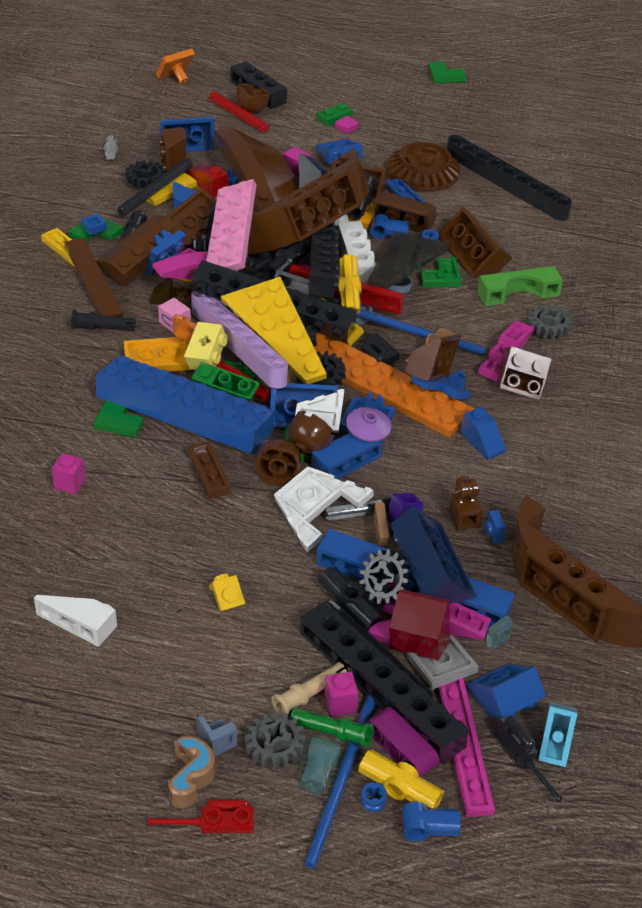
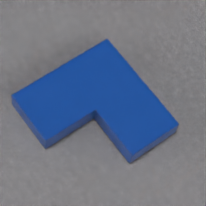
M412 376L411 379L413 383L425 390H439L454 399L467 400L471 395L470 391L445 377L432 381H426Z

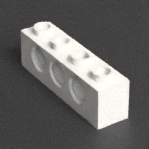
M361 221L338 222V240L342 255L351 254L357 256L358 274L360 275L361 282L373 283V276L378 272L377 262L374 263V252L370 251L371 244L370 240H367L366 228H363Z

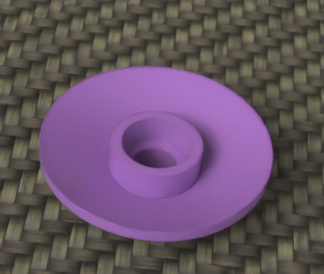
M368 407L358 408L350 412L347 417L346 425L349 432L360 440L367 442L381 441L391 432L390 419L377 409Z

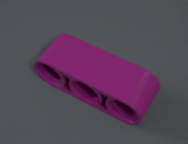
M387 707L366 721V723H371L374 726L372 739L397 764L399 762H406L417 770L419 777H422L440 763L435 749L394 709Z

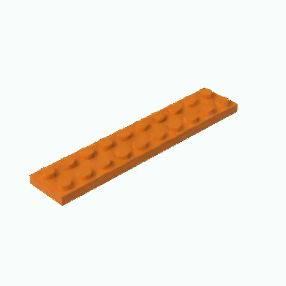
M316 333L317 346L314 347L316 353L319 351L323 355L325 351H328L330 356L336 353L337 358L341 357L343 363H345L346 379H342V383L365 395L372 392L373 399L375 400L379 394L382 395L385 405L396 408V411L449 438L462 427L463 414L475 409L439 390H425L413 383L411 376L383 362H377L375 358L339 340Z

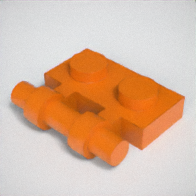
M174 314L172 318L174 322L173 334L181 341L190 342L197 324L191 322L190 318L184 315Z

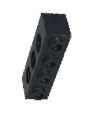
M247 61L230 67V82L234 85L250 84L254 85L256 89L261 87L270 92V99L266 106L269 109L287 104V88Z

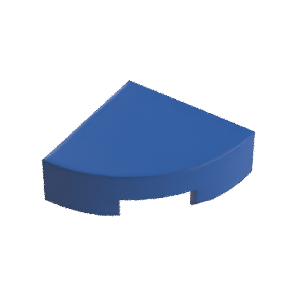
M462 370L446 377L448 380L465 388L466 379Z

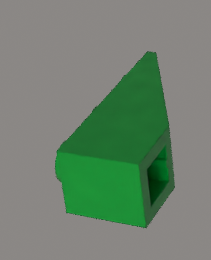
M203 362L200 363L191 378L196 383L205 384L210 388L224 391L238 398H244L247 401H251L260 385V382Z

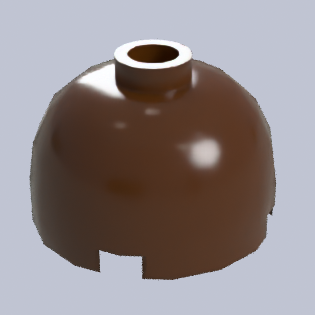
M239 84L237 86L236 101L239 107L251 114L265 109L270 99L269 91L261 87L256 89L254 85Z
M298 411L289 425L288 435L291 443L298 448L300 454L312 455L313 451L322 450L329 446L335 438V435L331 436L330 434L332 428L317 415L312 414L309 417L304 415L307 411Z
M278 438L269 440L260 447L256 455L255 471L256 473L258 471L261 479L268 484L276 486L286 485L287 482L291 481L301 471L300 452L288 440Z

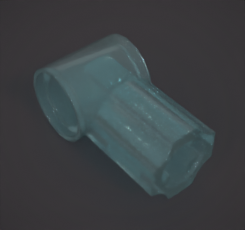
M313 736L308 751V763L301 783V787L305 788L308 793L316 795L325 793L332 767L335 768L338 761L341 743Z

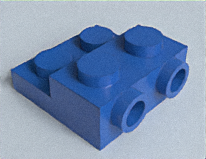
M351 139L315 144L316 152L323 154V161L330 164V166L333 159L339 160V156L351 149L357 151L359 159L363 158L362 144Z

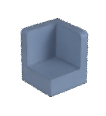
M203 715L197 717L198 734L214 751V756L237 746V729L233 722L225 724L222 719L208 724Z

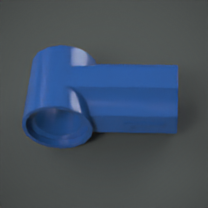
M378 214L373 218L370 234L376 239H382L385 236L407 239L409 222L392 220L386 215Z
M410 802L402 808L403 836L409 841H422L429 836L460 835L461 817L459 809H431L421 802Z

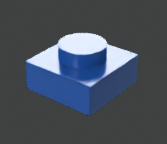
M99 214L81 218V225L89 235L107 230V223Z
M498 510L489 511L487 522L484 523L485 533L491 537L494 545L501 544L504 540L506 526Z

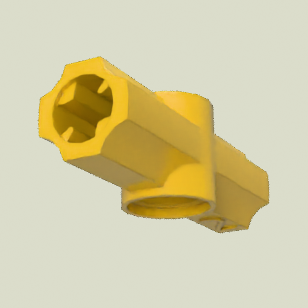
M346 254L340 258L339 291L342 306L356 310L358 314L361 309L360 293L362 292L360 275L358 274L357 256Z
M372 749L367 751L359 765L358 772L383 785L387 794L395 800L402 801L407 799L410 802H421L427 808L437 809L444 796V790L419 777L417 770L406 762L396 764Z

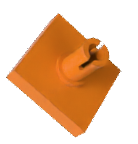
M193 49L163 57L155 73L157 79L175 75L179 84L186 83L189 79L185 71H187L195 55Z

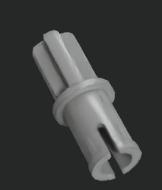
M113 135L106 138L104 145L105 156L108 161L110 159L114 160L115 154L118 151L117 137L114 138Z

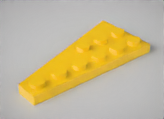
M281 277L221 296V301L226 306L228 305L233 310V313L247 324V327L288 363L289 369L304 384H312L327 378L323 365Z

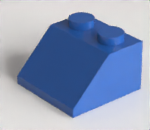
M507 663L465 684L467 690L488 716L496 718L515 717L517 711L532 708L538 704V700L546 697L535 666Z

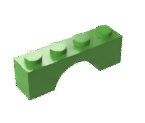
M554 266L482 275L479 277L477 292L485 306L504 304L507 295L518 291L533 293L541 299L560 296L563 279Z

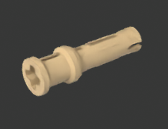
M338 662L303 684H292L288 691L281 695H273L271 702L275 711L282 717L285 713L289 714V711L297 706H305L310 697L325 689L326 676L337 674L336 672L343 668L344 665ZM344 669L343 671L339 672L338 674H340V673H346L347 671H346V669Z

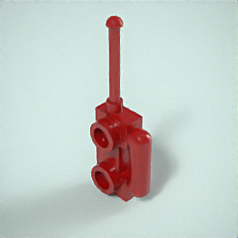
M209 800L207 806H202L201 817H196V819H152L150 817L147 822L150 826H201V833L205 834L254 833V806H250L247 800Z

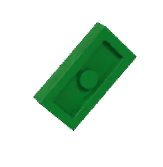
M339 103L336 106L318 112L316 119L326 126H330L346 116H353L354 110L344 103Z

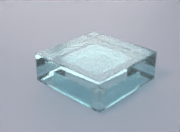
M506 615L489 627L486 645L491 649H495L510 638L513 620Z

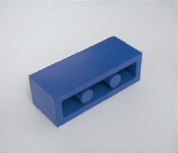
M349 433L334 440L326 448L313 451L311 468L334 475V478L338 480L382 456L383 440L367 442Z

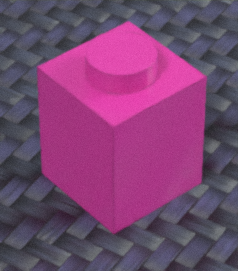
M293 147L283 153V157L293 174L299 177V154L310 157L311 154Z
M62 453L51 468L54 489L76 495L86 480L84 459Z
M346 672L327 675L325 678L324 696L330 717L357 713L358 690L353 673Z

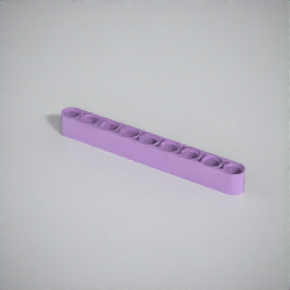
M195 291L192 292V314L200 322L222 325L228 338L226 346L268 386L272 388L285 387L287 385L288 363L216 298L199 294Z

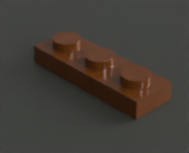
M210 441L188 446V454L208 498L212 499L231 494L230 483Z

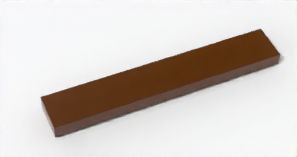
M84 238L65 241V249L99 315L123 317V311Z

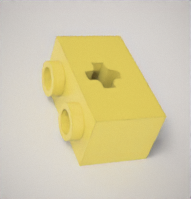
M197 322L184 355L189 369L197 370L201 362L215 367L216 364H219L222 349L226 346L228 339L222 325Z

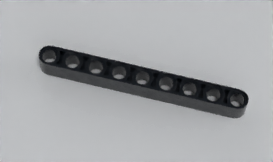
M459 135L448 137L447 150L452 155L451 157H454L459 164L558 221L569 219L572 200L569 197Z

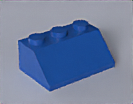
M214 117L160 120L159 137L162 136V129L184 128L186 152L215 150Z
M287 383L283 388L271 387L270 409L275 410L273 427L286 428V425L290 424L295 417L297 403L306 400L312 401L315 397L336 393L338 386Z

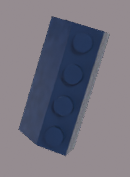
M411 506L390 524L394 532L393 538L403 551V559L410 561V569L414 572L411 576L417 582L420 594L449 600L450 604L474 599L477 596L441 523Z

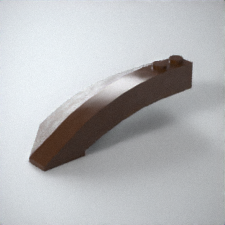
M234 128L215 130L224 159L231 166L239 183L253 179L257 184L253 206L254 212H260L300 189L290 166L276 148Z

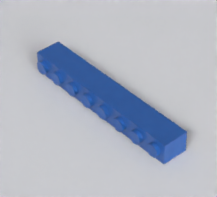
M329 529L317 548L316 565L324 568L336 567L342 574L362 580L364 575L360 574V570H366L363 562L371 561L369 556L371 553L378 555L379 549L387 551V548ZM386 574V575H381V577L386 578V579H391V578H392V577H390V576H387V574ZM408 575V579L413 580V584H407L406 587L411 592L419 593L418 590L420 588L411 575ZM468 577L477 596L474 599L456 603L491 618L488 627L503 631L512 611L515 594Z

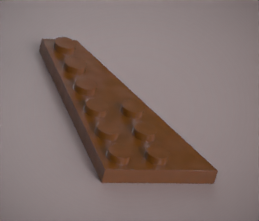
M202 188L167 215L182 228V232L186 235L181 251L192 247V239L201 238V234H210L206 230L212 204H216V200Z

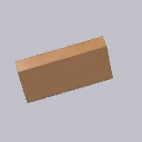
M375 502L373 519L377 546L388 549L390 537L385 504L383 502Z

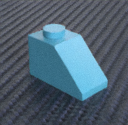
M550 702L539 761L566 767L578 714L577 708Z

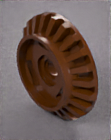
M413 142L390 155L387 171L392 179H402L411 189L435 191L448 188L458 181L460 164L457 163L454 157H451L452 155L447 149L430 142Z

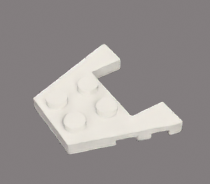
M306 467L274 494L276 503L307 552L323 540V534L313 527L310 522L324 511L326 507L330 506L340 496H343L357 508H360L374 496L371 488L365 487L363 489L355 486L354 482L337 480L334 478V475L311 467Z

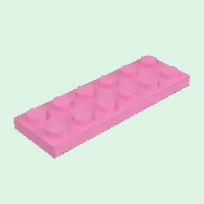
M253 179L218 190L207 262L235 271L245 268L257 185Z

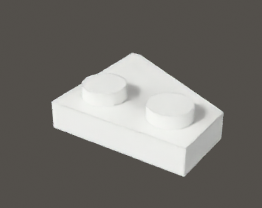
M344 389L337 390L336 393L327 396L315 397L312 401L306 400L297 403L296 414L298 411H307L304 415L309 417L312 414L317 415L332 428V432L339 433Z

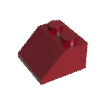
M401 589L398 593L389 627L390 649L406 653L411 652L418 656L439 661L450 643L449 600Z

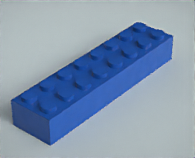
M118 356L96 374V397L253 454L273 432L275 410L266 408L264 405L252 403L244 398L227 394L224 391L210 388L205 384L196 383L185 377L171 374L166 370L157 369L146 363L132 360L127 356Z

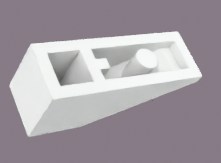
M36 595L34 597L36 615L98 647L117 627L116 610L109 604H103L95 599L47 595Z

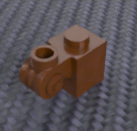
M468 476L457 478L455 494H451L449 512L457 531L479 528L483 511L477 499L480 489L475 479H469Z

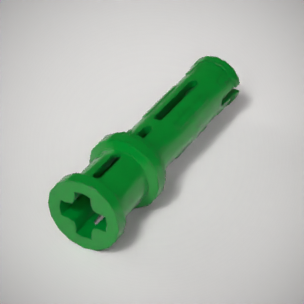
M296 707L292 710L290 719H297V726L337 736V739L341 742L348 740L360 743L361 747L368 748L373 738L374 726L371 723L364 725L352 722V719L348 717L335 719Z

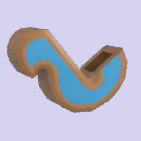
M181 736L174 740L176 756L186 763L168 781L169 799L171 804L177 808H187L193 805L198 798L197 790L208 786L216 774L214 751L205 741L194 736Z

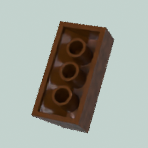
M464 206L438 232L441 240L474 278L498 273L512 259L478 218Z
M154 215L97 259L96 262L122 287H125L147 270L150 252L157 246L154 241V235L157 234L162 238L160 234L162 230L173 235L179 230L182 231V228L168 216Z

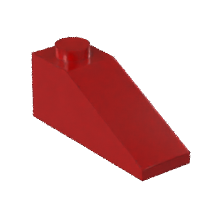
M196 165L185 172L197 180V186L207 192L213 199L217 197L219 189L228 187V174L218 166Z

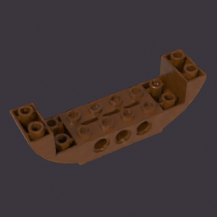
M351 149L338 157L341 163L338 167L262 211H253L248 241V254L267 252L297 241L300 242L359 207L360 203L367 197L370 189L357 151Z
M526 495L520 505L511 549L513 565L520 578L519 585L595 642L601 640L624 647L642 648V606L619 590L618 587L601 577L597 572L584 565L576 557L566 552L558 544L541 534L540 530L545 508Z

